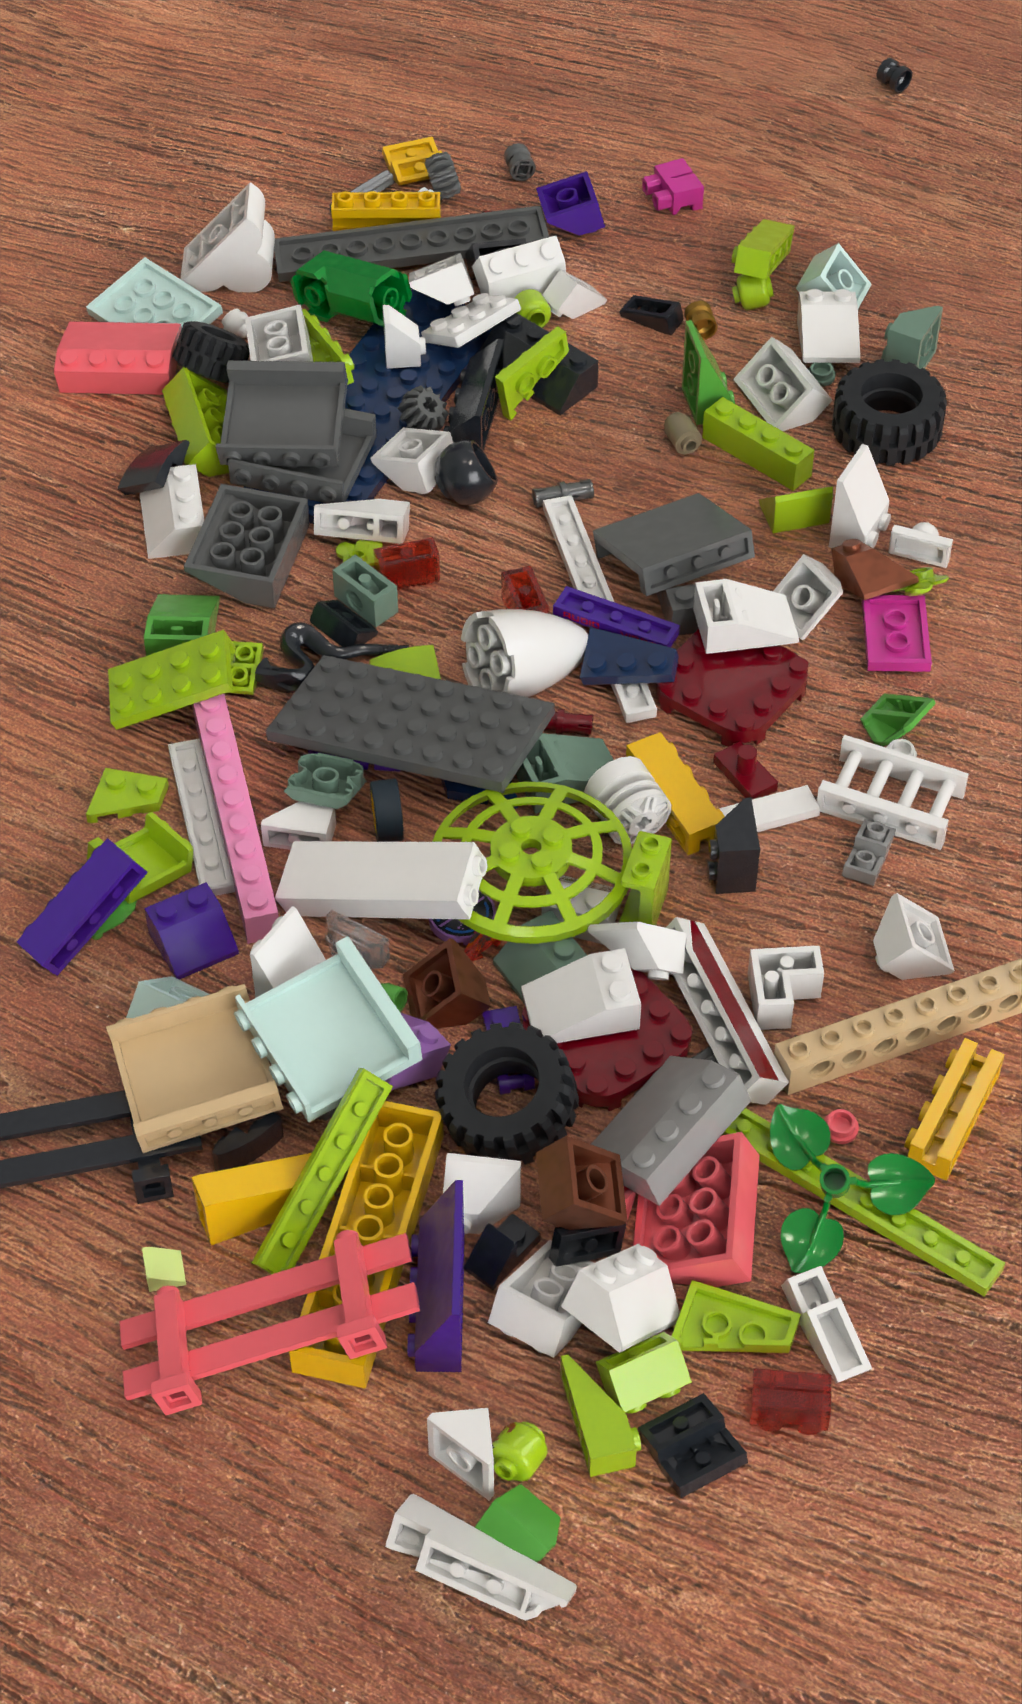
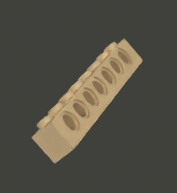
M1022 958L776 1043L774 1055L789 1082L784 1087L787 1095L1022 1013Z

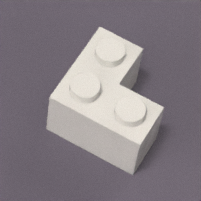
M820 946L750 949L748 981L754 1018L761 1030L791 1028L794 1000L821 998L824 969Z

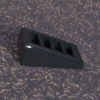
M633 295L619 311L620 316L668 335H672L684 320L679 302Z

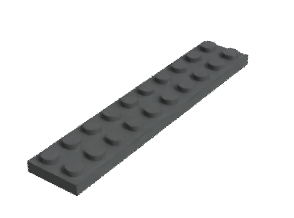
M540 205L275 238L274 253L279 282L290 281L296 275L297 269L323 250L389 268H402L411 265L439 262L461 253L463 259H466L465 254L473 243L526 238L527 244L548 238L549 234L542 206Z

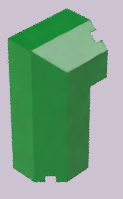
M325 250L297 269L296 275L290 280L296 302L299 305L301 304V306L305 304L309 308L308 312L311 316L315 315L318 320L326 323L339 314L384 327L383 305H389L406 316L407 310L403 308L405 302H410L412 297L406 274L389 267Z

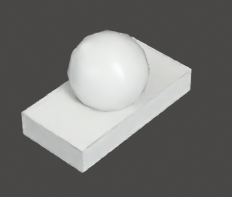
M920 522L912 529L894 524L891 531L888 553L947 568L953 539L939 536L937 528L929 522Z

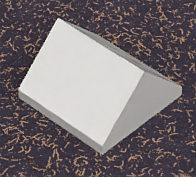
M488 1408L431 1413L427 1418L429 1456L490 1501L494 1496V1458Z

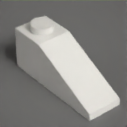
M372 499L316 504L314 506V535L403 544L409 530L410 502Z

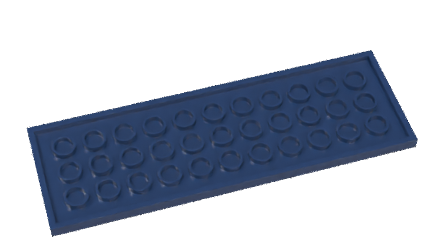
M411 288L410 302H405L403 309L407 310L405 317L418 325L419 337H423L421 332L431 327V322L440 318H446L452 314L451 311L459 306H455L454 302L445 304ZM374 324L370 327L349 354L354 364V370L351 371L354 383L347 385L345 408L376 414L377 437L346 502L374 499L389 479L372 463L371 457L403 427H407L406 421L399 420L402 413L397 409L402 402L403 396L408 391L421 385L424 389L431 387L434 394L441 393L440 400L446 402L460 384L462 369H467L470 357L482 349L492 328L459 348L425 343L426 354L421 355L420 367L387 369L384 327ZM245 486L243 487V488H248V489L259 490V489L250 488V487H245ZM308 499L309 523L314 524V506L327 503Z

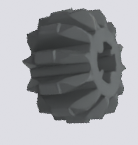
M447 152L436 153L426 158V170L434 192H440V200L449 199L459 194L461 186L450 154Z
M420 385L403 396L402 402L397 408L402 413L399 420L406 421V428L439 431L446 423L445 420L449 415L445 410L447 403L440 400L441 393L434 394L431 387L424 389Z

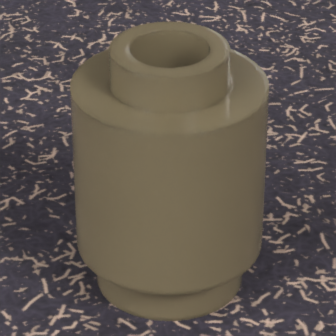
M675 412L667 417L664 423L665 434L676 451L680 454H689L696 451L702 443V435L691 418L681 412Z

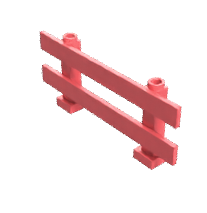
M345 1230L338 1233L336 1240H334L336 1255L184 1302L180 1297V1291L177 1287H161L158 1289L157 1295L154 1296V1311L119 1321L121 1347L123 1350L157 1340L159 1358L158 1361L123 1371L124 1397L129 1401L151 1394L163 1413L170 1415L202 1405L201 1391L194 1380L335 1337L339 1340L349 1359L386 1349V1337L379 1324L420 1312L417 1288L415 1283L412 1282L370 1295L367 1275L412 1262L407 1234L404 1233L362 1246L356 1231ZM340 1284L342 1304L194 1350L188 1351L186 1331Z

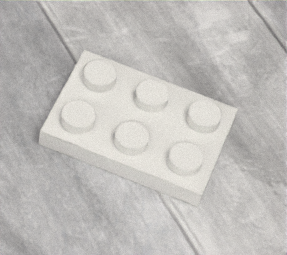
M482 293L473 297L472 302L466 306H459L451 311L452 314L446 318H440L431 322V327L422 331L421 334L425 337V343L459 348L521 310L518 299L506 298L504 295L489 296L487 293Z

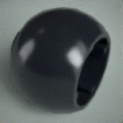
M460 440L449 444L440 453L435 463L438 473L435 476V481L439 489L447 499L453 498L461 505H473L484 501L493 492L498 482L491 462L481 447L473 440Z

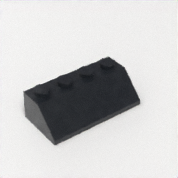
M515 313L493 326L482 349L497 339L504 340V368H506L518 359L523 352L529 350L544 335L550 332ZM569 343L567 355L547 378L541 377L532 389L534 394L530 397L558 415H562L598 387V360Z
M497 339L470 357L467 369H462L461 388H456L454 397L455 407L451 406L449 410L448 422L450 425L445 426L443 430L451 433L453 443L460 440H473L483 451L485 450L499 402L495 376L504 368V340Z

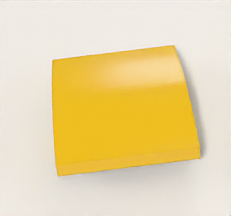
M433 137L382 147V155L386 165L398 185L429 179L425 160L433 154L442 153V151L437 150Z

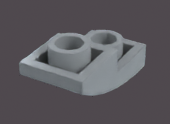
M864 819L855 837L853 849L844 864L842 876L874 886L889 852L896 829L885 826L880 822Z

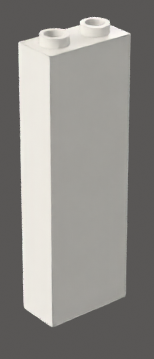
M293 841L275 899L285 912L293 906L298 910L300 916L470 919L473 907L478 902V890L482 876L487 871V860L474 842Z

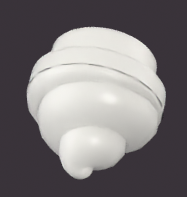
M239 309L231 310L222 319L223 329L241 338H247L245 318L248 315Z

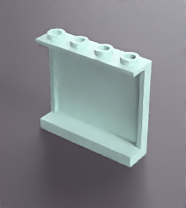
M348 936L336 942L338 954L255 999L245 1003L240 994L235 996L238 1011L234 1012V1016L244 1032L248 1029L254 1036L251 1042L258 1056L261 1059L264 1057L268 1058L271 1066L268 1068L278 1086L285 1085L289 1091L286 1097L290 1106L296 1114L302 1112L308 1123L338 1107L358 1068H364L385 1081L423 1060L419 1040Z

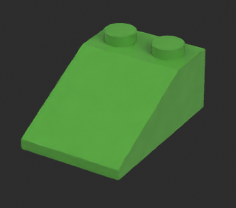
M688 320L685 324L682 390L696 425H701L704 420V411L720 398L724 397L734 404L735 399L733 391H728L725 372L720 371L714 356L692 320Z

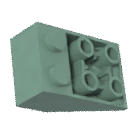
M542 733L516 772V776L519 782H548L584 792L588 780L593 774L608 762L613 761V758L603 739ZM525 792L527 797L549 798L551 793ZM565 797L563 803L566 804L578 802L568 797ZM531 805L535 814L540 813L544 807L542 805Z

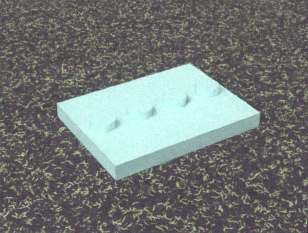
M146 257L86 306L88 315L99 322L178 323L182 327L184 322L189 321L211 324L223 314L219 303Z

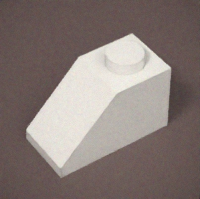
M562 269L559 270L542 294L549 303L552 313L558 317L564 314L572 319L594 310L607 302V299L593 286Z
M383 305L387 369L420 367L421 355L426 354L425 337H419L418 325L391 306Z
M299 801L262 820L263 846L291 850L293 841H332L336 828L335 808Z

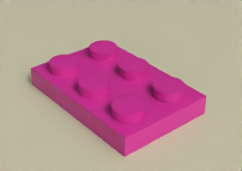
M879 595L867 600L862 599L867 671L930 672L932 660L925 596Z

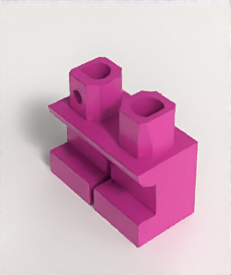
M683 158L654 166V175L642 178V190L646 196L652 194L653 206L657 211L668 208L671 214L675 215L681 207L688 205L692 211L703 209L704 186Z

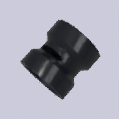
M887 58L879 66L876 76L879 82L885 85L889 84L892 90L900 93L909 86L913 72L906 66H900L899 62L895 59Z

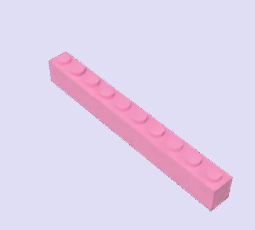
M221 694L194 703L191 706L234 882L247 944L262 940L269 933L273 923L279 916L225 694Z

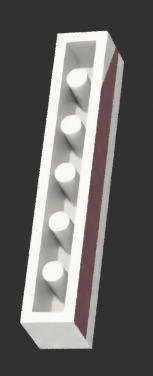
M675 917L666 928L686 932L683 974L673 975L718 1063L740 1074L752 1103L767 1105L789 1082L705 924Z

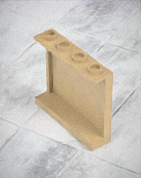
M245 984L227 986L219 992L210 995L192 997L184 1003L168 1008H156L148 1014L135 1018H124L113 1025L106 1026L133 1118L135 1134L143 1153L283 1109L276 1082L268 1068L270 1066L268 1058L264 1057L261 1059L258 1056L251 1042L254 1036L249 1029L244 1032L234 1016V1012L238 1011L235 996L240 994L245 1003L250 1001Z

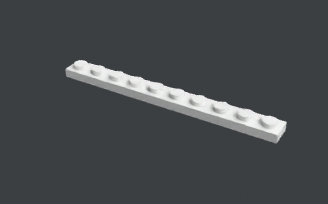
M572 495L543 500V511L573 588L614 602ZM647 683L611 684L626 723L657 717V707Z

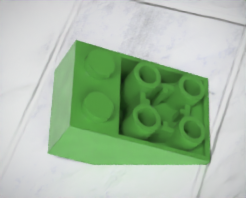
M158 594L146 621L144 633L146 656L215 633L220 596Z

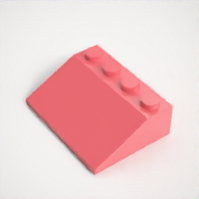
M69 322L57 348L54 375L59 392L163 395L162 390L176 375L177 361L172 355L182 329L181 324Z
M742 1132L721 1135L660 1206L638 1194L633 1246L640 1244L653 1250L657 1258L668 1266L673 1284L690 1285L691 1281L694 1280L713 1287H721L751 1281L760 1155Z

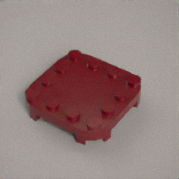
M698 629L677 650L679 659L675 681L656 683V695L660 701V709L668 715L673 710H676L722 735V745L729 747L739 741L742 743L754 741L757 746L765 740L766 731L795 700L802 701L806 694L808 661L781 645L706 654Z
M631 968L641 1001L640 1029L557 1043L559 1049H562L566 1055L577 1084L576 1091L579 1096V1107L581 1108L586 1104L593 1107H608V1111L621 1107L622 1098L643 1086L663 1066L669 1056L686 1058L688 1056L692 1038V1029L689 1022L679 1009L641 971ZM524 1007L522 1011L523 1028L527 1030L530 1022L526 1007Z

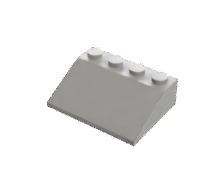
M669 1056L663 1066L651 1076L591 1144L619 1154L623 1185L660 1206L751 1102V1099L740 1074L712 1060Z

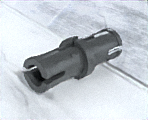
M591 479L574 483L562 481L558 482L555 486L532 489L535 508L543 507V500L572 495L574 501L594 498V488Z

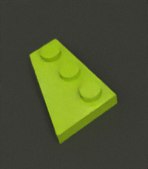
M559 326L544 335L539 342L523 352L518 359L508 367L503 368L495 376L502 413L510 421L517 414L514 409L523 398L528 401L534 394L532 389L541 377L547 378L569 352L566 331Z
M692 1280L672 1337L678 1340L681 1351L789 1353L801 1314Z

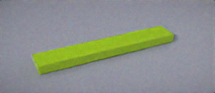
M358 1068L255 1255L252 1264L269 1274L295 1267L393 1087L392 1085L368 1070Z

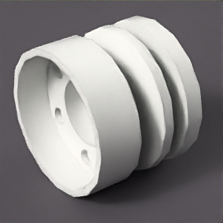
M620 757L608 762L593 774L584 790V793L599 800L615 814L623 824L631 844H634L639 831L652 834L659 831L667 822L671 813V802L655 782V779L643 762L636 757ZM591 808L593 812L596 814V816L599 819H601V821H608L600 813ZM618 832L608 833L615 843L621 844Z

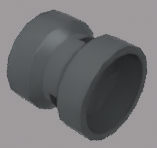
M517 143L506 149L504 160L512 178L517 181H525L531 178L535 173L536 166L528 147Z

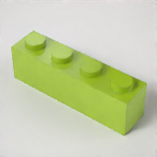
M763 219L757 226H754L753 230L747 233L746 238L742 239L740 244L734 247L731 260L732 263H735L734 273L767 279L790 253L795 225Z
M724 397L704 411L702 438L792 491L812 476L815 450Z

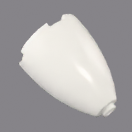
M498 609L473 613L466 620L461 635V640L466 642L467 662L462 663L466 680L470 686H478L523 697L533 696L553 686L578 667L584 660L589 634L582 627L567 619L539 611Z

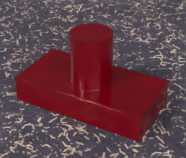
M739 741L714 754L713 763L745 798L752 797V799H756L777 791L778 781L757 760V749L754 746L744 745Z

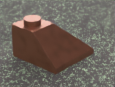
M849 539L844 541L842 545L831 548L834 574L841 581V586L863 600L919 582L918 576L858 539Z
M449 938L403 974L411 1016L430 1022L436 1029L467 1025L491 1007L485 978L454 939Z

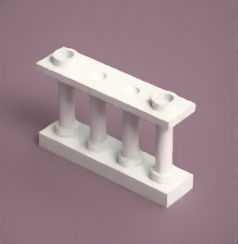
M844 735L839 761L845 762L836 783L822 780L817 796L820 812L862 825L864 819L880 822L885 826L895 828V836L941 850L945 842L949 822L948 819L942 818L951 796L960 799L964 798L969 773ZM857 767L876 772L867 793L848 788ZM889 776L907 782L898 803L879 798ZM920 786L938 792L929 813L910 808Z

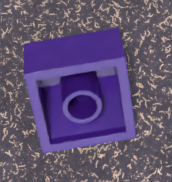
M587 171L536 188L548 224L579 236L593 233L605 227Z
M207 882L144 908L148 933L174 977L179 980L239 954L221 904Z

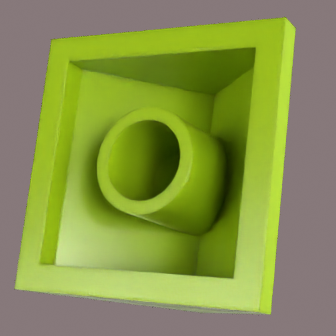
M833 487L759 499L760 507L772 533L830 523Z

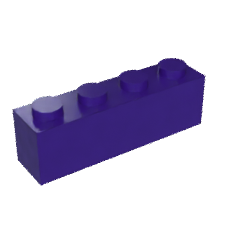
M107 838L101 845L95 848L87 862L70 877L66 886L56 897L48 902L44 911L33 923L25 928L23 935L16 942L41 966L58 976L148 872Z

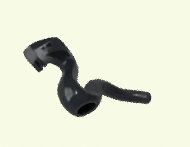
M302 622L292 623L282 631L280 648L286 659L299 669L271 666L269 659L264 658L256 668L255 680L279 692H295L315 667L310 658L300 649L301 646L309 648L321 657L325 655L349 660L360 656H380L388 652L408 648L409 645L357 644L338 647L331 644L311 625Z

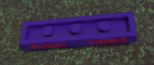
M569 586L564 588L553 605V615L587 627L670 648L679 635L680 625Z

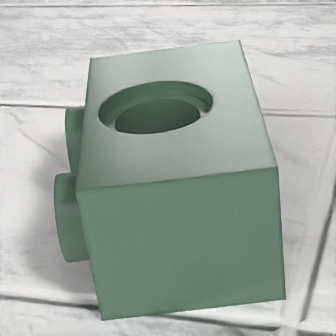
M357 555L352 556L332 570L334 596L375 628L398 613L397 585Z

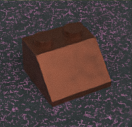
M565 1136L536 1152L542 1221L568 1230L619 1226L628 1223L619 1154L570 1136Z

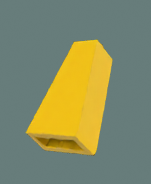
M312 1153L192 1177L198 1217L210 1245L218 1244L273 1223Z

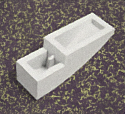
M822 1266L788 1278L781 1287L792 1310L801 1314L799 1324L835 1383L837 1384L871 1370L870 1362L841 1297L835 1298Z

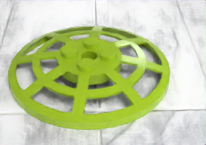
M548 782L509 783L503 793L488 789L459 804L443 820L432 841L442 842V839H461V842L479 841L490 843V856L486 858V872L495 869L503 879L508 881L505 890L502 891L489 884L483 878L481 880L479 891L489 898L500 902L494 920L484 917L475 911H472L470 919L458 920L476 932L498 940L513 943L539 944L556 942L577 936L587 931L589 925L599 924L609 917L620 905L629 889L621 885V879L632 851L631 841L623 824L599 800L582 791L564 785ZM521 792L551 793L549 798L521 797L507 800L503 796ZM565 797L580 801L596 810L608 821L591 822L578 809L563 803ZM487 800H490L493 806L478 814L467 828L450 827L462 814L472 807ZM522 805L544 806L539 816L520 817L513 808ZM557 810H561L575 818L581 825L564 828L552 819ZM498 812L506 820V823L501 825L496 831L478 829L488 818ZM618 832L623 848V865L620 873L601 864L603 846L599 834ZM589 836L593 848L592 858L589 859L572 852L571 840ZM526 848H536L539 850L534 854L523 852ZM570 865L585 870V873L569 887L563 888L559 878L566 873ZM596 876L614 884L612 891L598 905L588 912L577 916L569 899L584 891ZM546 885L550 894L540 896L518 895L521 886L536 887ZM557 905L564 922L543 926L507 924L514 906L539 908Z

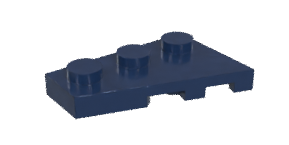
M590 627L580 679L583 685L674 682L679 655L674 648Z

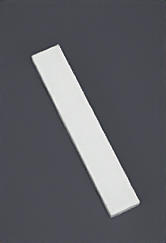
M200 739L168 744L188 839L194 849L193 861L198 883L200 885L207 882L215 896L235 892L234 882Z

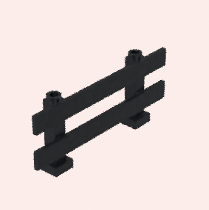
M125 1090L1 1113L0 1141L130 1117L133 1135L0 1160V1189L138 1162L139 1169L132 1171L137 1203L141 1204L174 1197L169 1167L168 1164L161 1165L160 1158L203 1150L201 1136L199 1135L143 1153L135 1134L134 1122Z

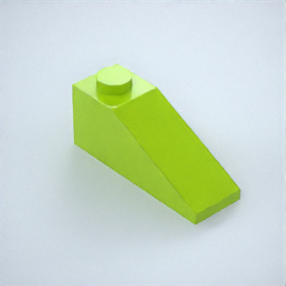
M568 1354L562 1355L560 1376L589 1476L593 1477L635 1467L636 1451L642 1449L637 1428H630L626 1413Z

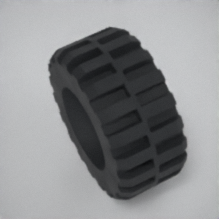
M879 359L871 364L869 361L862 363L859 368L854 367L842 377L836 388L832 418L834 435L838 442L842 443L843 448L849 453L854 452V455L862 444L867 445L877 465L879 462L886 463V466H894L895 463L909 464L913 459L918 461L925 457L927 453L929 454L933 451L941 439L947 406L946 393L935 376L930 377L929 371L923 367L921 369L917 368L916 364L910 362L907 364L900 363V360L892 359V361ZM880 411H894L900 414H888Z
M510 1022L509 1027H502L501 1023L490 1024V1029L483 1032L479 1028L471 1032L472 1037L467 1041L461 1039L454 1045L456 1052L453 1055L448 1053L442 1062L445 1071L440 1070L436 1078L438 1089L435 1091L436 1103L440 1109L439 1113L452 1139L458 1147L463 1148L465 1154L517 1161L522 1160L524 1165L535 1162L533 1157L536 1156V1152L567 1136L565 1127H572L576 1119L574 1109L579 1106V1096L576 1091L577 1084L567 1057L550 1035L543 1037L541 1030L533 1026H528L527 1030H524L522 1023ZM509 1073H523L539 1081L537 1092L531 1102L514 1114L495 1117L476 1110L480 1093L497 1076Z

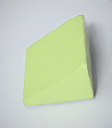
M142 1247L149 1292L158 1291V1289L164 1286L178 1287L186 1285L181 1250Z

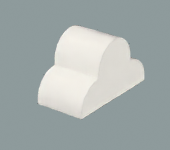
M250 182L184 248L181 270L182 281L200 292H211L223 285L235 292H257L268 285L272 277L275 234L271 225L264 220L265 198L258 187Z

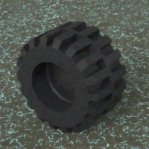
M189 321L183 324L172 357L181 366L198 375L215 381L229 383L227 374L228 360L248 361L250 352L248 343L239 336L207 323Z

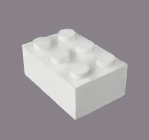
M301 304L245 318L251 361L313 362L309 333Z

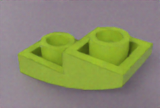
M232 641L235 645V653L230 655L233 691L227 693L254 695L257 685L255 672L263 658V643Z

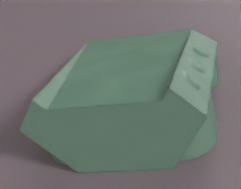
M323 753L305 754L298 761V773L290 775L288 786L284 792L296 801L339 809L347 805L367 781L363 776V767L359 763L354 762L353 759Z

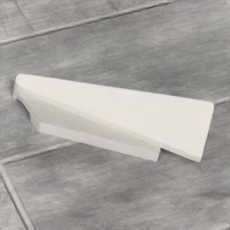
M411 1494L394 1515L385 1547L419 1557L415 1571L525 1621L537 1617L542 1611L558 1605L561 1608L566 1607L576 1592L577 1585L512 1550L484 1532L415 1494Z

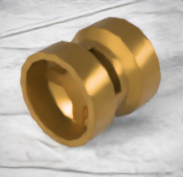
M702 300L690 303L684 311L686 321L692 320L703 340L711 338L715 335L718 325L710 304Z

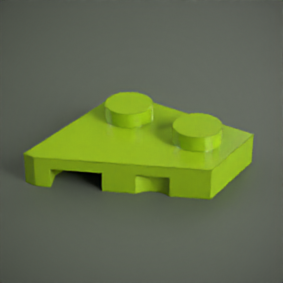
M105 768L86 813L87 823H98L97 817L117 814L119 819L136 813L145 814L159 811L169 788L168 778Z

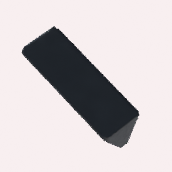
M339 600L316 602L310 617V622L341 647L365 644L378 634L376 628Z

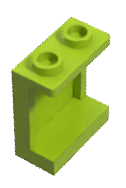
M153 812L146 814L145 827L114 843L148 872L124 899L129 904L192 871L193 846L187 839L182 838L166 821L161 820ZM99 837L88 842L87 860L91 857L95 848L104 842Z
M643 831L638 832L621 879V885L631 888L619 923L642 922L656 926L669 886L672 838Z

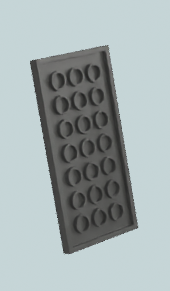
M323 655L266 729L267 740L503 793L554 716L555 705L552 702Z

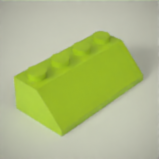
M183 367L164 387L162 392L178 441L187 440L190 442L184 463L185 465L196 464L197 472L208 477L229 473V466L220 465L216 444H221L228 392L224 388Z

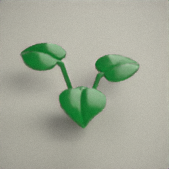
M782 1104L777 1105L774 1110L770 1124V1141L776 1159L784 1167L796 1171L801 1170L811 1161L814 1166L821 1170L820 1187L825 1194L820 1215L812 1209L801 1208L790 1213L783 1222L781 1244L788 1259L790 1269L794 1273L799 1274L819 1266L824 1267L840 1252L844 1240L843 1227L838 1221L828 1219L826 1216L832 1198L844 1196L848 1192L850 1185L872 1188L870 1194L871 1201L878 1210L888 1215H902L914 1209L935 1183L932 1173L922 1164L904 1155L893 1153L877 1156L869 1163L868 1175L871 1181L850 1177L848 1171L839 1164L827 1166L816 1158V1156L824 1154L830 1145L829 1126L822 1117L809 1110L792 1108Z

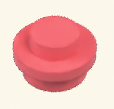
M837 1109L825 1117L824 1120L830 1130L831 1142L847 1144L857 1137L859 1124L851 1112Z

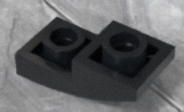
M275 1112L266 1114L262 1119H257L252 1123L247 1134L235 1127L227 1136L221 1137L212 1151L215 1171L245 1166L269 1151L284 1137L281 1116Z

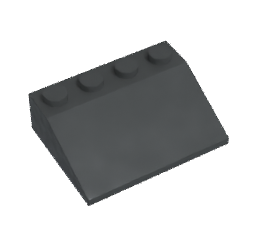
M221 484L185 562L184 571L246 604L275 609L310 526L308 499Z

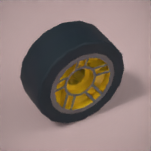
M394 778L371 781L370 797L377 842L403 841V817L397 780Z

